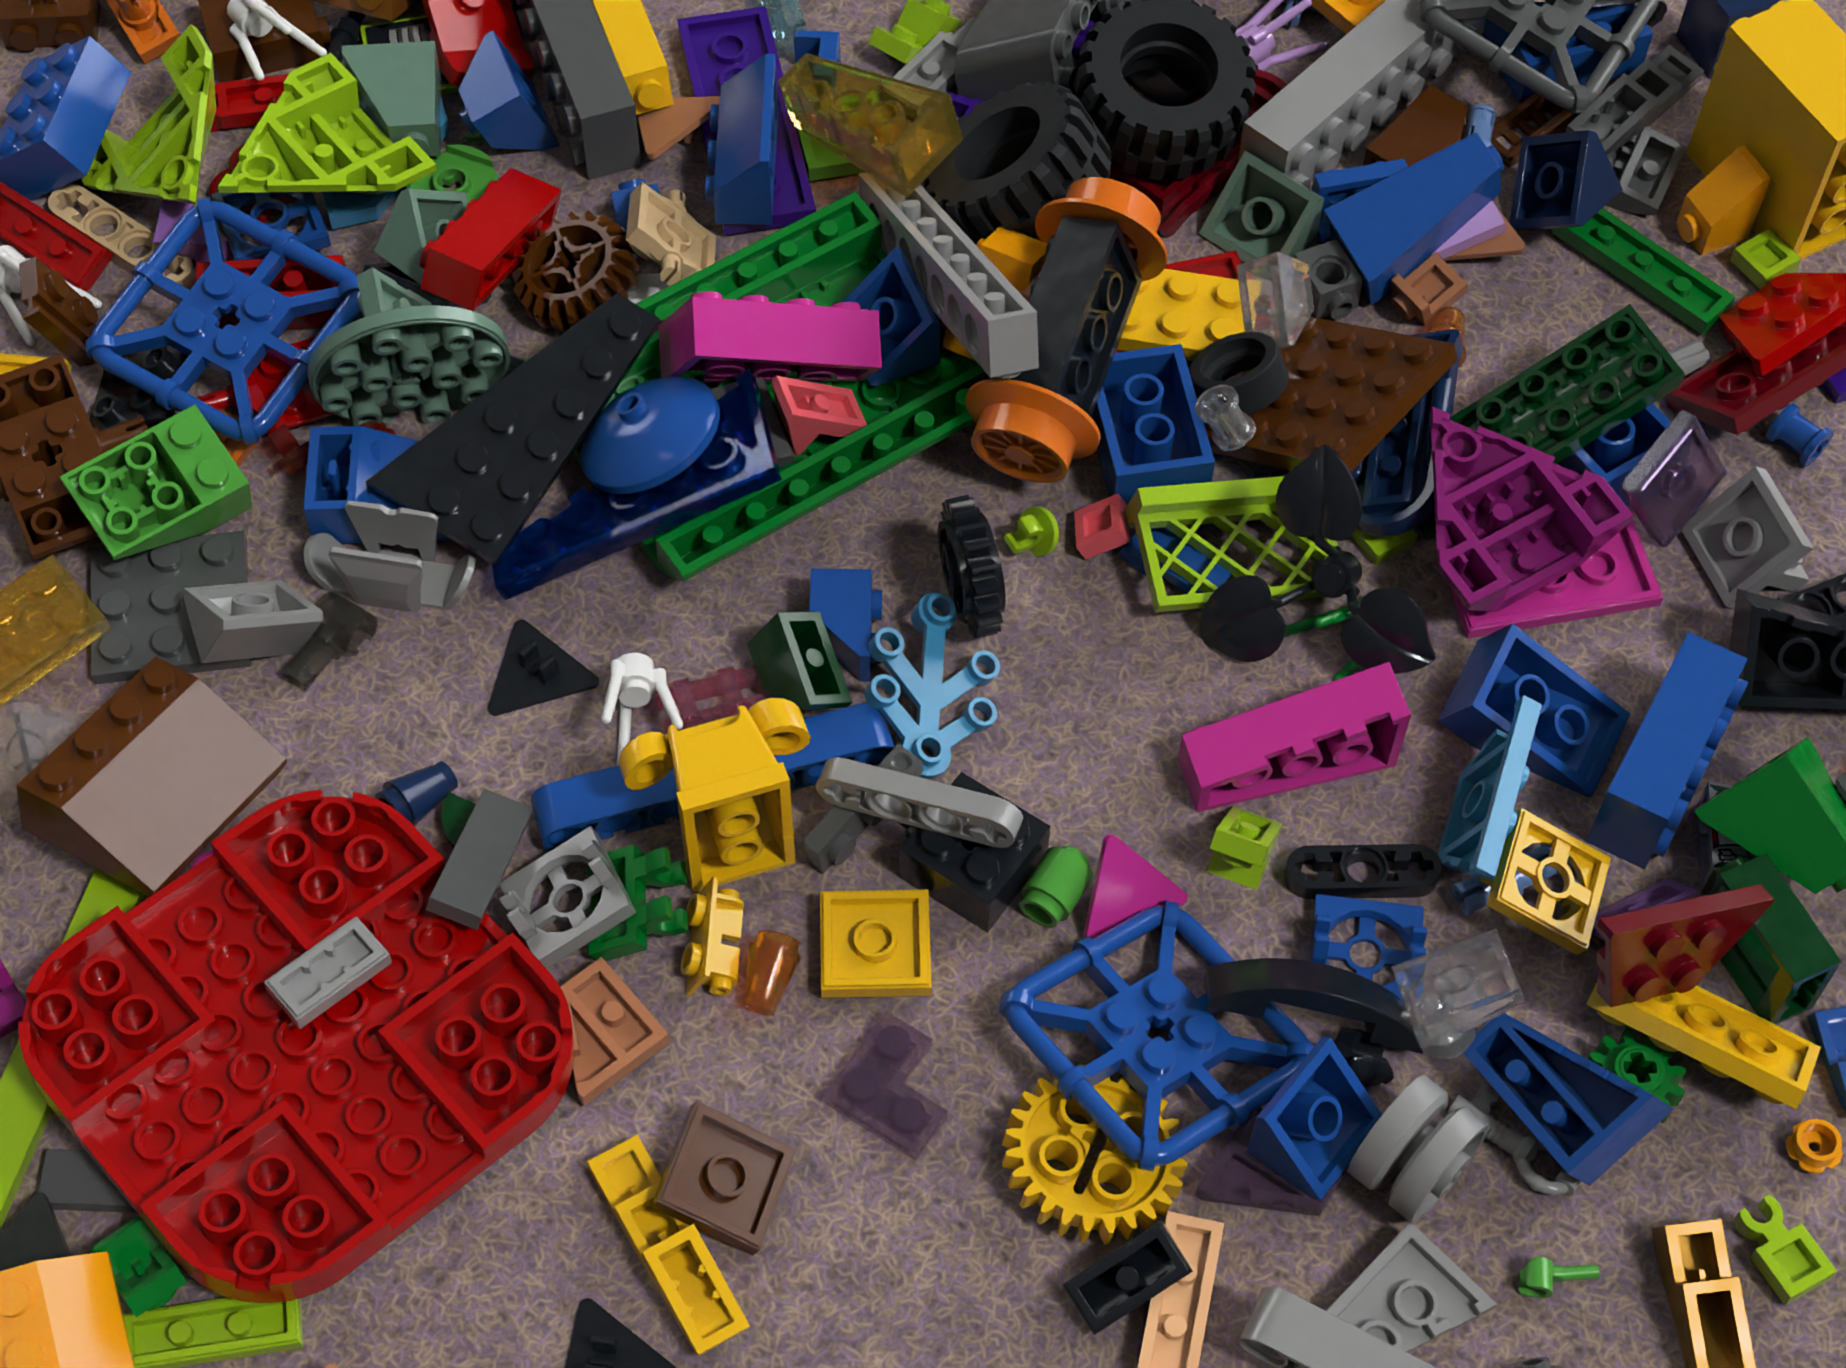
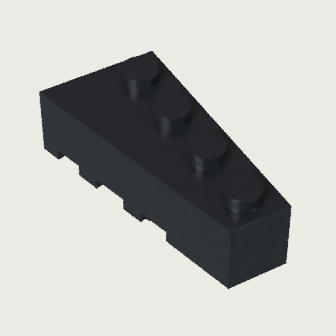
M1737 588L1730 651L1748 658L1739 678L1749 682L1738 704L1740 706L1846 710V619Z

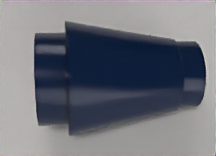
M440 761L435 765H430L385 782L383 790L375 795V799L393 807L415 826L445 799L448 792L458 787V782L452 769L445 762Z

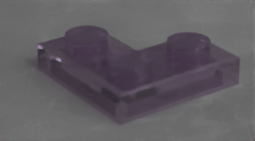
M886 1011L824 1093L823 1103L917 1161L948 1117L946 1109L905 1084L931 1049L932 1039Z

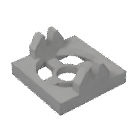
M591 826L500 882L504 895L499 900L509 912L506 914L509 921L526 940L530 951L546 969L637 913L599 835ZM573 862H584L589 865L594 874L584 881L569 879L565 867ZM549 878L554 889L549 896L548 903L531 913L530 906L533 892L539 883ZM571 889L582 890V901L577 908L568 913L559 912L558 903L564 893ZM602 891L600 901L588 917L586 913L591 907L592 897ZM556 919L570 922L573 927L564 932H546L541 930Z

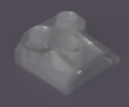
M1497 928L1392 966L1420 1048L1430 1057L1451 1059L1461 1055L1473 1043L1476 1037L1475 1029L1501 1017L1526 1001Z

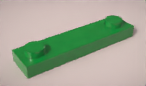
M1604 208L1581 227L1553 228L1551 230V233L1702 335L1719 320L1721 314L1732 307L1735 299L1734 295Z

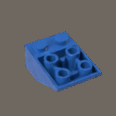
M364 426L310 427L303 510L311 536L318 533H328L340 543H363L344 508L346 502L357 501L382 504L390 509L400 508L367 488L366 481L419 441ZM437 531V541L452 540Z

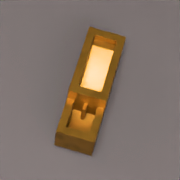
M1715 1219L1651 1228L1661 1277L1686 1367L1756 1368L1740 1277H1732L1722 1220Z

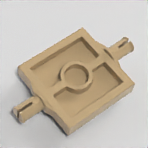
M641 182L630 194L626 241L629 242L633 251L644 259H652L661 266L660 279L662 282L666 279L665 284L669 286L714 264L716 236L687 213L685 194L682 193L680 195L681 190L673 189L667 193L666 197H663L644 182Z

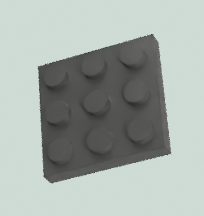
M244 531L192 536L117 560H113L105 546L91 548V677L94 684L129 681L155 657L189 674L251 666V659L201 663L183 598L184 588L248 583L247 539Z

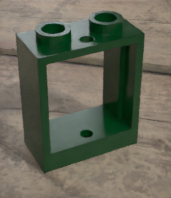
M1766 853L1747 862L1744 858L1730 861L1716 873L1717 880L1707 895L1761 884L1775 900L1720 961L1756 1014L1777 1025L1812 1009L1842 961Z

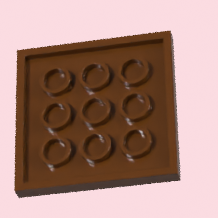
M1300 315L1275 340L1289 373L1288 385L1278 399L1260 411L1234 419L1216 418L1204 411L1201 415L1212 453L1291 471L1317 448L1327 444L1339 454L1352 472L1458 360L1454 344ZM1251 370L1245 371L1242 375L1249 373Z

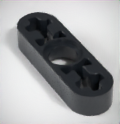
M1421 844L1302 846L1289 855L1284 871V881L1287 888L1294 895L1304 899H1315L1316 894L1346 898L1424 897L1436 888L1442 872V863L1434 850ZM1387 861L1393 863L1391 872L1395 873L1392 881L1386 880L1389 869ZM1333 862L1339 863L1337 872L1338 882L1333 881L1334 871H1331ZM1356 862L1367 863L1375 869L1377 878L1369 883L1358 882L1349 875L1348 867ZM1410 862L1418 863L1419 869L1425 871L1423 879H1414L1413 872L1407 870ZM1303 864H1312L1313 871L1318 873L1316 881H1307L1305 873L1301 872Z

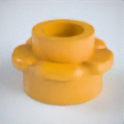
M1810 1119L1801 1121L1792 1128L1793 1134L1786 1139V1150L1791 1159L1799 1162V1167L1808 1173L1820 1174L1826 1168L1834 1169L1841 1162L1843 1155L1841 1150L1842 1138L1839 1131L1831 1123L1822 1119ZM1809 1144H1816L1819 1151H1812L1809 1148Z

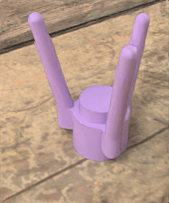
M1269 0L1245 25L1236 30L1235 35L1237 37L1242 35L1251 49L1249 56L1255 61L1256 69L1264 71L1273 65L1327 49V43L1322 41L1271 55V50L1276 47L1272 33L1310 7L1312 4L1311 0H1302L1266 26L1263 24L1259 25L1284 1Z

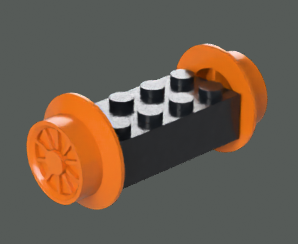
M1082 178L1070 185L1065 198L1048 202L1039 210L1036 216L1035 229L1041 242L1047 243V257L1040 275L1036 276L1032 282L1030 290L1031 299L1029 301L1030 305L1037 311L1039 368L1022 371L1019 376L1010 379L997 378L977 382L970 387L965 398L966 409L977 423L971 438L973 450L984 462L1004 474L1035 483L1057 482L1066 476L1071 460L1087 457L1093 454L1099 446L1101 435L1098 426L1091 418L1141 282L1157 277L1164 270L1168 258L1166 246L1157 234L1161 222L1160 212L1151 199L1134 187L1108 178Z

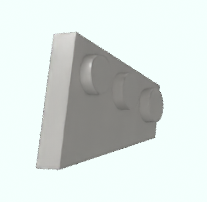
M1410 1222L1326 1311L1408 1353L1492 1310L1497 1303Z

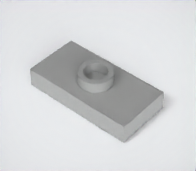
M356 916L265 980L264 984L268 993L295 1025L301 1029L389 966L392 961L388 951Z

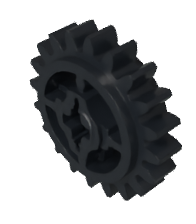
M969 495L946 499L945 502H942L943 511L940 512L942 521L938 523V545L949 597L955 604L958 618L960 621H964V624H967L969 634L973 635L974 639L998 634V632H1001L1000 624L1003 623L1001 613L1005 610L1006 595L1001 561L991 527L985 515L980 512L979 507H975L973 497L970 498Z

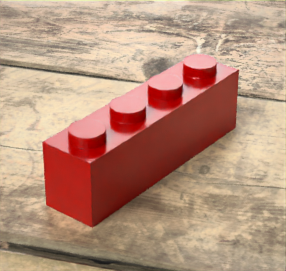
M510 168L497 182L492 180L484 194L477 201L471 200L464 214L458 220H451L443 234L436 241L430 240L426 244L419 262L420 267L424 269L420 288L474 311L518 265L517 256L527 253L524 241H535L538 238L537 228L546 231L552 227L562 189L513 168Z

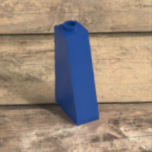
M1477 132L1324 209L1327 234L1331 241L1338 240L1363 278L1362 291L1371 305L1380 301L1392 290L1390 280L1396 274L1406 278L1501 193L1500 172L1504 171L1502 158L1493 145L1486 147Z

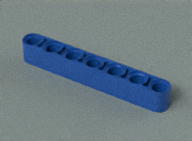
M862 703L804 718L811 737L809 744L796 753L774 756L778 763H784L790 779V790L793 791L816 785L826 761L830 758H846L875 765L880 764L894 749L895 745L882 713L871 707L868 703ZM618 765L543 785L535 790L530 800L532 808H534L533 812L542 845L548 851L556 848L589 826L596 831L601 840L614 837L613 832L625 830V834L643 830L666 824L665 819L676 816L677 820H680L673 768L668 775L653 786L641 790H632L625 785Z

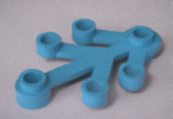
M943 593L926 594L914 606L911 612V621L914 628L923 635L920 675L902 653L904 639L897 630L890 627L882 628L869 642V652L872 657L883 663L893 677L887 674L877 675L866 686L865 699L871 707L879 710L902 739L901 745L922 760L924 771L920 777L925 779L938 777L948 768L951 762L950 748L973 732L986 730L997 718L995 705L987 698L976 697L963 709L962 717L939 730V718L942 709L975 686L989 684L1000 672V663L993 653L983 650L976 652L967 661L963 670L942 683L946 632L955 623L957 617L953 600ZM932 606L937 608L942 613L943 617L937 615L933 611ZM880 639L888 641L893 651L884 649ZM976 662L984 664L988 674L980 672ZM876 686L886 689L889 698L881 697L876 690ZM900 686L918 708L917 723L897 700L901 692ZM973 709L980 710L985 715L986 721L979 720L974 715ZM921 745L928 748L934 757L925 755Z

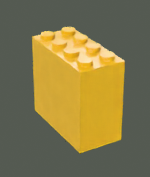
M1814 0L1779 1L1768 10L1749 18H1740L1729 26L1686 152L1687 156L1707 176L1733 151L1746 145L1771 177L1753 229L1760 234L1770 228L1801 259L1846 239V34Z

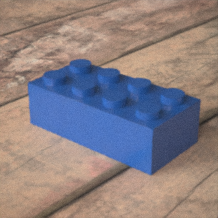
M1688 632L1607 790L1587 837V843L1644 870L1653 853L1664 857L1749 683L1739 678L1748 658Z

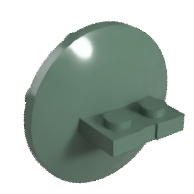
M372 267L356 275L360 292L358 305L364 318L347 324L320 343L310 357L307 369L311 393L323 410L352 420L354 426L371 428L378 424L392 423L395 414L420 408L422 421L426 424L447 421L450 419L452 411L466 407L502 380L509 368L510 352L505 333L490 318L463 308L432 305L428 300L409 289L406 290L398 285L395 280Z

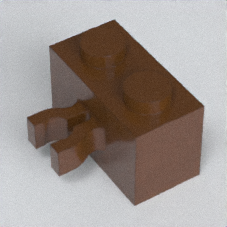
M0 0V33L6 49L30 51L34 48L60 47L65 43L72 45L88 36H91L97 42L101 4L99 0Z

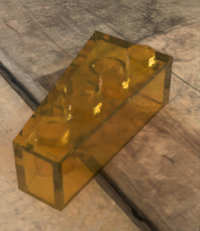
M807 53L778 80L793 126L906 198L963 140L952 99L948 93Z

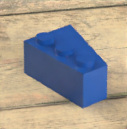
M1502 1011L1460 1049L1569 1175L1589 1186L1674 1110L1656 1096Z

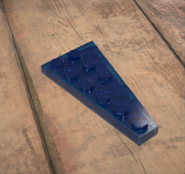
M747 369L736 377L735 380L738 386L717 400L720 408V420L716 433L704 452L680 474L656 487L629 494L608 493L597 487L588 493L582 487L568 497L572 505L551 520L539 518L522 530L497 567L492 565L495 588L502 598L507 600L523 592L530 591L539 585L569 572L576 571L585 565L615 552L622 551L631 545L661 532L668 531L677 525L707 512L714 511L723 505L781 481L782 478L758 383L751 370Z

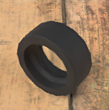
M1242 332L1226 336L1211 343L1198 353L1191 363L1189 371L1196 396L1204 412L1216 418L1226 419L1251 415L1269 406L1281 396L1288 385L1289 376L1279 346L1273 337L1261 332ZM1251 370L1249 373L1238 378L1226 380L1240 372Z

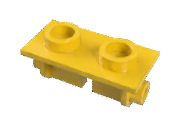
M713 876L698 894H692L687 905L688 925L692 926L691 939L686 945L681 959V973L687 975L686 995H692L701 985L710 986L709 992L711 994L727 996L731 994L732 987L738 983L740 948L721 944V939L738 942L741 939L744 902L739 899V892L734 889L725 888L717 893L718 877Z

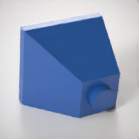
M493 30L485 34L458 89L465 105V109L460 111V115L468 130L473 136L480 133L492 148L547 150L560 146L531 79Z

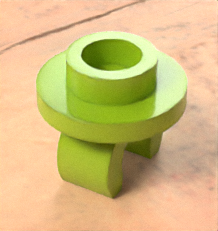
M1042 506L1027 508L1022 512L1017 521L1016 532L1007 533L1003 537L1014 554L1030 550L1035 557L1049 555L1056 548L1059 540V528L1054 515L1048 509Z

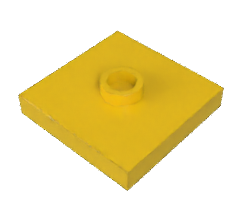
M929 889L820 891L821 998L931 996Z

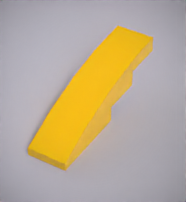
M638 1134L588 1160V1170L658 1293L696 1355L699 1357L749 1329L750 1325L695 1225L685 1224L651 1207L662 1178Z

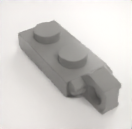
M972 17L955 34L952 32L945 33L941 30L886 83L885 97L921 118L936 104L940 94L943 92L947 93L956 84L954 71L956 54L976 18Z

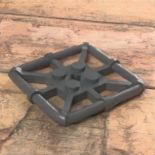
M1421 0L1416 9L1421 21L1427 22L1439 33L1490 64L1488 69L1496 74L1500 71L1504 72L1553 104L1567 109L1570 114L1584 113L1587 107L1599 97L1620 63L1630 58L1635 50L1634 42L1657 9L1660 0H1545L1548 4L1545 3L1542 7L1537 6L1534 3L1535 0ZM1638 3L1619 33L1611 34L1586 18L1592 7ZM1485 17L1509 32L1510 35L1504 44L1498 47L1456 20ZM1572 36L1577 37L1604 54L1584 86L1579 85L1566 48ZM1521 40L1549 57L1557 83L1511 55Z

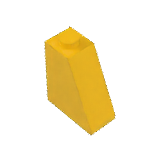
M591 0L635 103L636 115L674 105L668 66L641 0Z

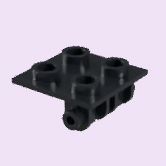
M171 346L122 356L163 380L172 378L188 358L186 354ZM103 370V376L89 420L92 428L98 427L99 431L143 415L145 424L150 429L176 415L177 413L174 411L178 410L175 408L172 410L164 409L155 403V397Z

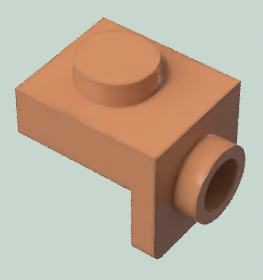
M1436 252L1406 278L1396 274L1390 280L1394 295L1391 298V302L1407 320L1416 317L1424 326L1433 322L1469 291L1468 284Z

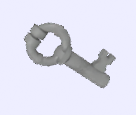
M1483 1083L1475 1095L1476 1098H1473L1471 1102L1460 1095L1457 1096L1447 1114L1456 1109L1467 1107L1490 1126L1486 1139H1490L1492 1143L1498 1144V1147L1513 1156V1162L1517 1164L1519 1174L1532 1190L1548 1195L1562 1194L1571 1196L1574 1194L1581 1181L1569 1175L1563 1168H1561L1554 1181L1545 1180L1542 1175L1536 1174L1532 1169L1530 1163L1536 1158L1538 1150H1547L1536 1137L1531 1135L1524 1137L1515 1130L1507 1128V1125L1501 1124L1499 1120L1496 1121L1489 1114L1491 1107H1494L1500 1097L1496 1090L1493 1094L1487 1092L1489 1086Z

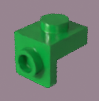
M141 1217L134 1218L95 1244L91 1249L92 1253L109 1252L118 1293L135 1317H138L145 1311L162 1307L173 1298L177 1289L187 1283L176 1264Z

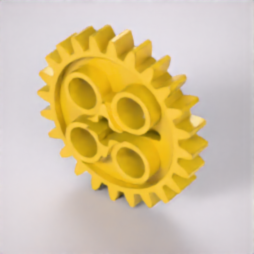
M1109 1076L1093 1086L1140 1138L1144 1099L1137 1091L1135 1092L1129 1088L1130 1083L1123 1076L1118 1083L1110 1081ZM1039 1078L1034 1094L1024 1091L1018 1104L1019 1109H1012L1007 1122L1010 1129H1006L1002 1140V1146L1009 1149L1005 1152L1002 1167L1015 1170L1011 1173L1008 1187L1009 1189L1026 1188L1020 1202L1021 1208L1038 1204L1041 1210L1036 1222L1041 1225L1052 1216L1058 1219L1057 1235L1060 1237L1067 1232L1070 1226L1078 1227L1080 1243H1086L1091 1230H1098L1104 1245L1110 1243L1116 1228L1119 1229L1127 1240H1131L1136 1231L1137 1223L1147 1230L1154 1225L1157 1218L1156 1214L1166 1216L1173 1202L1171 1198H1177L1183 1182L1178 1178L1183 1177L1188 1162L1179 1158L1169 1164L1155 1166L1153 1171L1138 1169V1163L1130 1160L1120 1152L1107 1137L1085 1191L1082 1194L1075 1193L1074 1185L1078 1180L1099 1127L1073 1098L1067 1100L1057 1089L1058 1081L1056 1078L1054 1079V1086L1044 1078ZM1161 1100L1159 1142L1175 1134L1180 1124L1179 1119H1162L1168 1104L1166 1100ZM1068 1114L1081 1115L1087 1119L1089 1124L1075 1123L1068 1117ZM1047 1160L1061 1161L1067 1165L1069 1170H1055L1049 1166ZM1107 1182L1114 1184L1121 1190L1122 1194L1108 1193L1102 1189L1099 1183Z

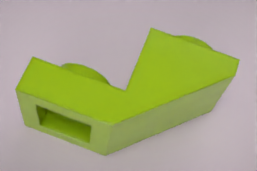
M907 0L898 23L894 24L892 30L875 27L868 44L907 64L941 30L945 33H954L963 20L950 14L952 6L942 0Z

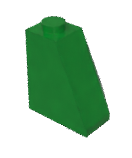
M1808 737L1755 769L1735 783L1733 787L1723 790L1694 811L1702 822L1758 857L1766 853L1778 871L1814 894L1830 885L1836 893L1846 889V805Z

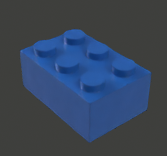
M91 36L72 45L65 43L55 53L43 59L36 57L30 61L21 74V78L24 81L19 92L9 101L5 109L8 116L3 127L0 129V180L28 200H33L87 176L131 71Z
M1177 344L1115 353L1091 416L1098 426L1101 435L1097 454L1108 496L1119 494L1128 505L1138 488L1212 482L1215 461L1182 345Z

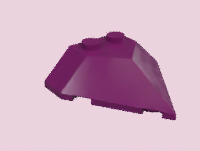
M1432 406L1430 417L1437 566L1439 573L1468 610L1498 612L1577 569L1632 521L1633 513L1604 477L1587 470L1584 471L1583 475L1553 463L1555 457L1481 426L1478 427L1477 431L1449 420L1450 413Z

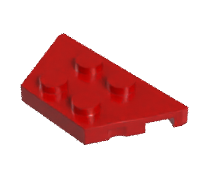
M1785 273L1779 275L1771 283L1751 296L1741 299L1737 305L1719 316L1721 333L1729 342L1735 344L1736 351L1742 358L1749 357L1752 360L1754 373L1763 377L1846 322V273Z

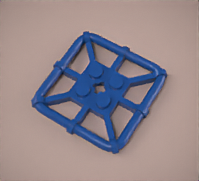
M210 197L197 199V205L191 207L182 215L146 262L140 261L132 270L133 279L95 325L90 337L86 339V354L104 370L155 397V403L164 409L172 410L175 408L181 412L196 404L214 431L225 437L244 441L246 445L258 443L259 437L267 433L276 424L309 380L307 373L308 363L315 349L335 331L352 323L359 314L358 299L360 292L357 276L349 268L298 242V236L288 230L278 231L229 204L212 201ZM217 221L271 249L251 276L225 263ZM203 224L210 265L191 290L163 276L162 273L199 226ZM289 259L338 285L337 287L287 297L269 287ZM150 289L179 304L162 326L113 336ZM337 308L306 350H299L279 339L295 317ZM230 313L236 315L239 321L236 326L227 324L223 329L218 328L220 325L219 319L222 316ZM164 346H171L188 356L175 375L166 380L122 357ZM269 353L291 365L292 369L257 415L254 416L247 379L265 355ZM206 367L233 381L239 420L226 415L187 393Z
M1167 900L1164 901L1163 905H1157L1137 913L1094 939L1084 937L1074 943L1071 952L1020 980L1009 991L1004 992L1000 998L999 1012L1006 1018L1012 1030L1058 1081L1057 1089L1067 1100L1073 1098L1120 1152L1130 1160L1137 1162L1138 1169L1153 1171L1155 1166H1163L1176 1161L1227 1128L1235 1130L1247 1123L1249 1114L1273 1098L1314 1047L1301 1029L1273 1001L1268 1002L1261 1020L1285 1045L1231 1036L1212 1015L1219 1011V1009L1208 1007L1207 995L1204 994L1196 998L1173 974L1175 931L1179 932L1210 966L1235 960L1193 916L1179 908L1178 902ZM1159 927L1155 972L1129 986L1104 958ZM1082 970L1109 998L1090 1010L1034 1000L1037 996ZM1039 1025L1084 1033L1103 1055L1085 1066H1074ZM1150 1027H1158L1165 1030L1170 1041L1166 1042L1160 1036L1153 1039L1148 1037L1147 1034ZM1224 1060L1277 1069L1237 1095L1227 1093L1208 1072V1070ZM1118 1071L1144 1099L1140 1138L1093 1087ZM1188 1084L1211 1111L1164 1141L1159 1142L1158 1128L1161 1099Z

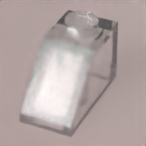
M1274 252L1237 265L1245 332H1261L1273 337L1280 350L1294 346L1314 311L1309 264L1280 252Z

